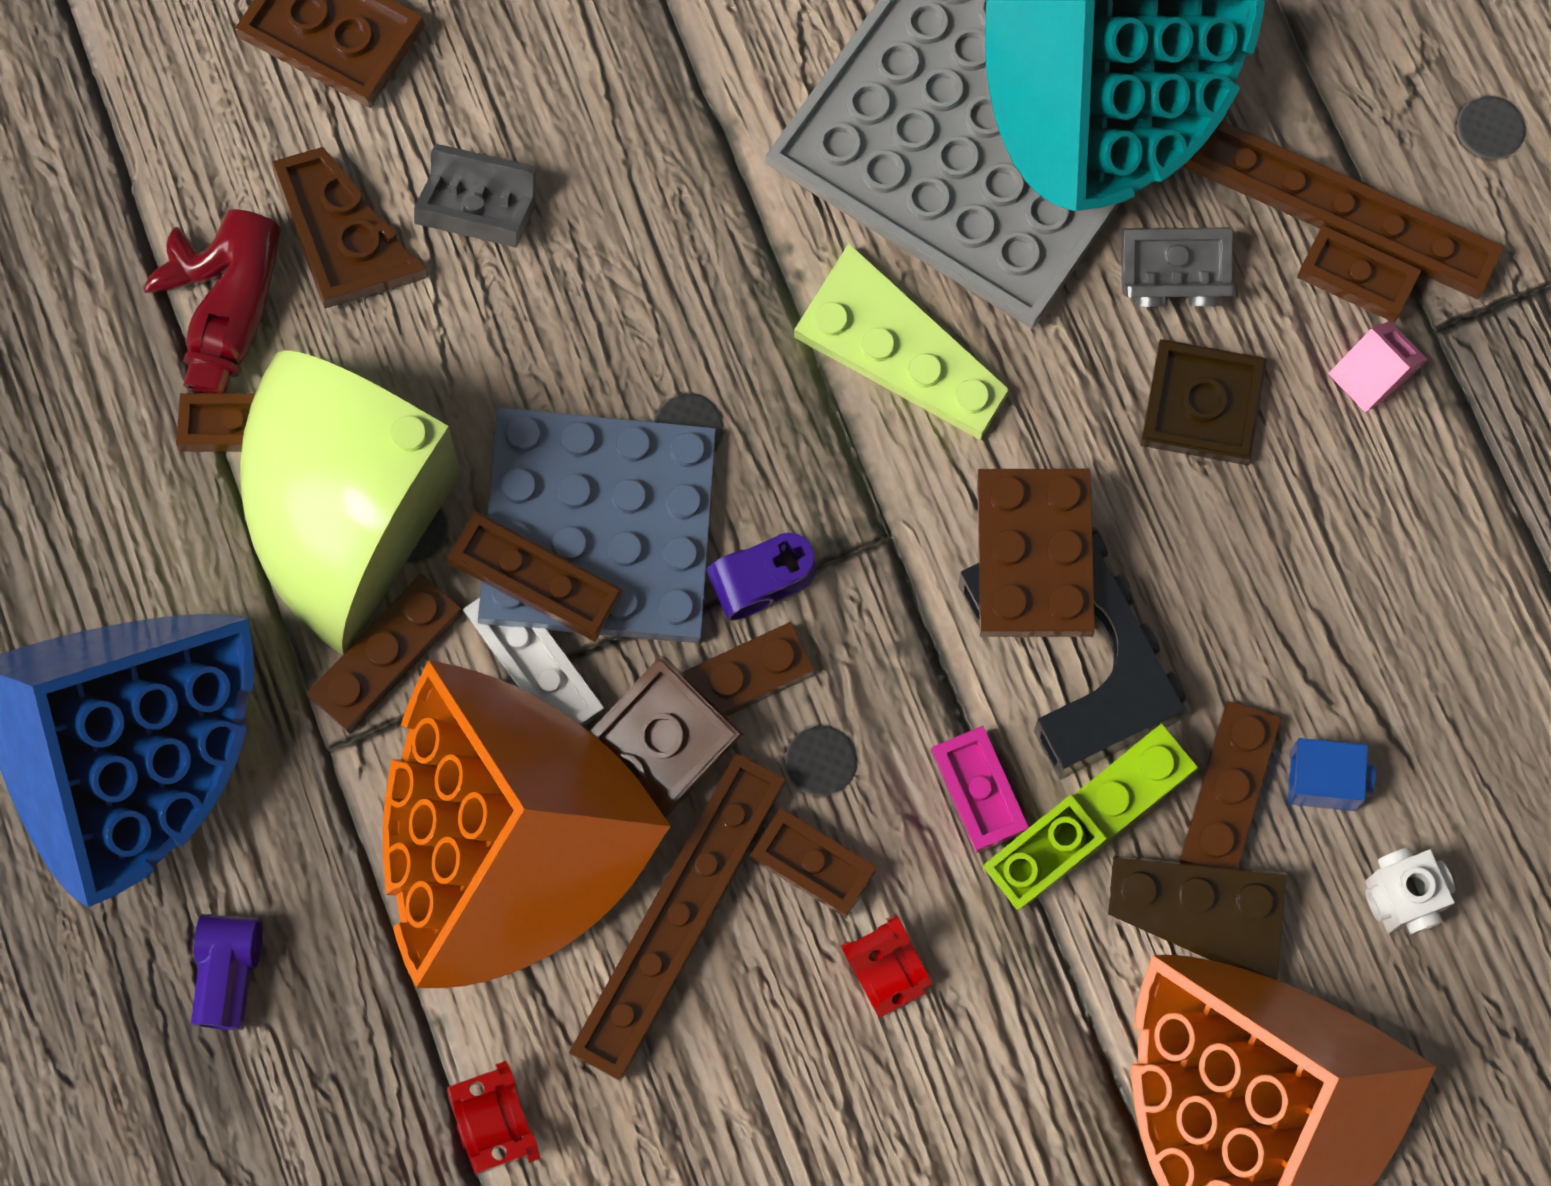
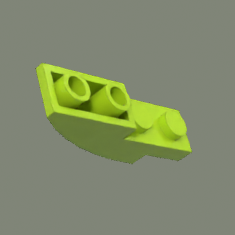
M1161 723L1074 795L1070 794L982 865V867L1017 911H1020L1151 811L1156 806V803L1199 768Z

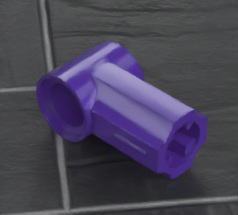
M201 914L194 937V959L199 967L191 1025L219 1030H243L251 969H256L262 949L263 927L260 918Z

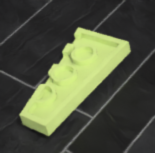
M849 243L794 329V338L979 440L986 433L1008 396L1009 389Z

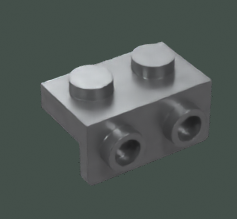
M435 144L431 151V174L414 207V224L517 248L535 208L536 168L523 163Z
M1122 228L1121 293L1126 297H1135V306L1164 307L1167 306V297H1189V306H1221L1222 296H1235L1236 285L1232 283L1233 228Z

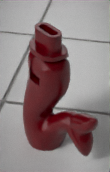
M229 210L225 213L213 242L203 252H198L179 227H174L168 235L166 252L169 261L158 267L149 276L144 286L145 293L172 291L192 283H204L220 277L196 308L188 327L186 337L188 352H186L183 360L189 366L183 383L185 388L200 393L224 394L226 393L230 377L239 376L240 368L237 365L242 363L255 338L271 286L281 234V227L272 219L246 210Z

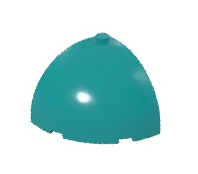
M986 0L985 57L990 99L1006 150L1024 180L1035 192L1052 204L1068 210L1081 211L1102 208L1135 197L1134 192L1141 190L1154 181L1162 182L1183 166L1209 139L1237 96L1241 86L1235 84L1242 69L1246 55L1254 54L1262 23L1265 0Z

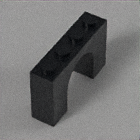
M1092 527L1094 619L1104 629L1110 641L1113 652V667L1110 676L1095 691L1037 719L1034 733L1059 780L1139 742L1161 723L1165 728L1178 723L1185 711L1182 704L1187 701L1184 689L1177 676L1173 672L1165 674L1156 657V654L1160 653V647L1153 631L1147 623L1139 625L1129 606L1134 604V599L1126 581L1120 574L1113 577L1104 560L1108 556V551L1102 536L1095 527ZM979 563L960 571L958 587L980 627Z

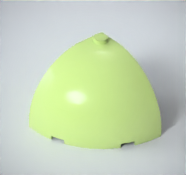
M279 351L275 354L260 381L251 403L244 430L240 460L241 496L244 515L255 552L268 579L281 599L305 627L322 642L343 655L354 644L460 478L461 472L448 425L384 388L342 367L308 354L296 351Z

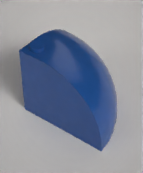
M194 614L151 618L68 634L0 654V771L18 815L41 858L63 888L83 905L90 907L116 896L155 871L152 868L155 864L161 861L176 845L182 847L207 818L224 791L237 763L246 736L247 726L243 725L247 707L248 691L253 692V646L248 618L223 614Z

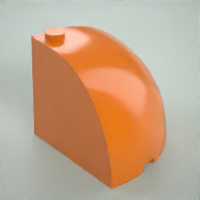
M428 660L414 688L402 719L401 726L408 728L409 731L402 758H392L383 817V868L386 895L396 896L401 922L393 926V930L403 961L416 988H452L490 981L526 968L565 947L585 933L618 903L640 875L670 828L668 821L630 769L604 743L576 721L536 696L495 677L457 665Z
M1152 955L1142 982L1133 1027L1140 1029L1138 1064H1131L1134 1107L1140 1136L1158 1186H1373L1403 1139L1437 1066L1372 1025L1329 1002L1283 982L1232 965L1190 956Z

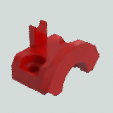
M896 913L886 918L887 923L877 927L878 929L853 943L851 941L840 945L878 1018L924 995L923 990L933 985Z
M507 1061L495 1064L496 1070L447 1087L449 1101L457 1121L456 1129L460 1135L463 1149L467 1150L476 1175L523 1158H527L529 1163L541 1159L534 1134L531 1132L523 1114L516 1091L515 1080ZM480 1085L483 1088V1093L479 1096L473 1095L470 1092L471 1086ZM495 1148L503 1149L505 1158L502 1160L495 1159L492 1156V1151Z

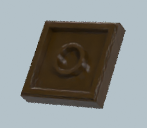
M1160 339L1140 446L1248 466L1251 460L1267 358Z

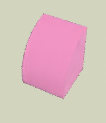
M1389 321L1371 328L1328 374L1366 413L1397 390L1428 359Z

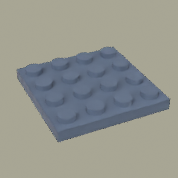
M498 407L487 517L623 590L620 600L600 635L688 643L700 642L716 428ZM481 581L478 624L530 629L545 628L552 631L575 632Z

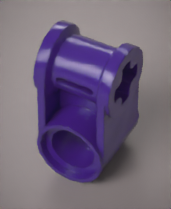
M788 532L779 534L749 549L728 554L710 564L706 572L729 621H736L760 612L774 602L803 591L810 586L815 578L816 565L812 546L807 539L799 534ZM790 553L794 560H798L799 570L792 573L789 572L786 566H783L781 558Z

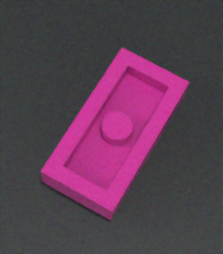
M984 726L931 747L933 758L976 854L1018 837L1029 828Z

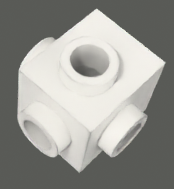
M1410 847L1400 849L1377 860L1381 869L1375 871L1365 880L1368 888L1365 890V894L1374 917L1377 921L1383 922L1388 934L1407 927L1410 935H1414L1443 922L1440 913L1454 904L1451 894L1455 892L1453 878L1443 861L1436 862L1430 849L1413 856ZM1409 877H1412L1420 896H1415L1408 891L1406 882Z

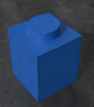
M1299 738L1290 749L1287 805L1356 811L1365 801V796L1373 795L1375 788L1376 765L1374 762H1367L1368 745Z

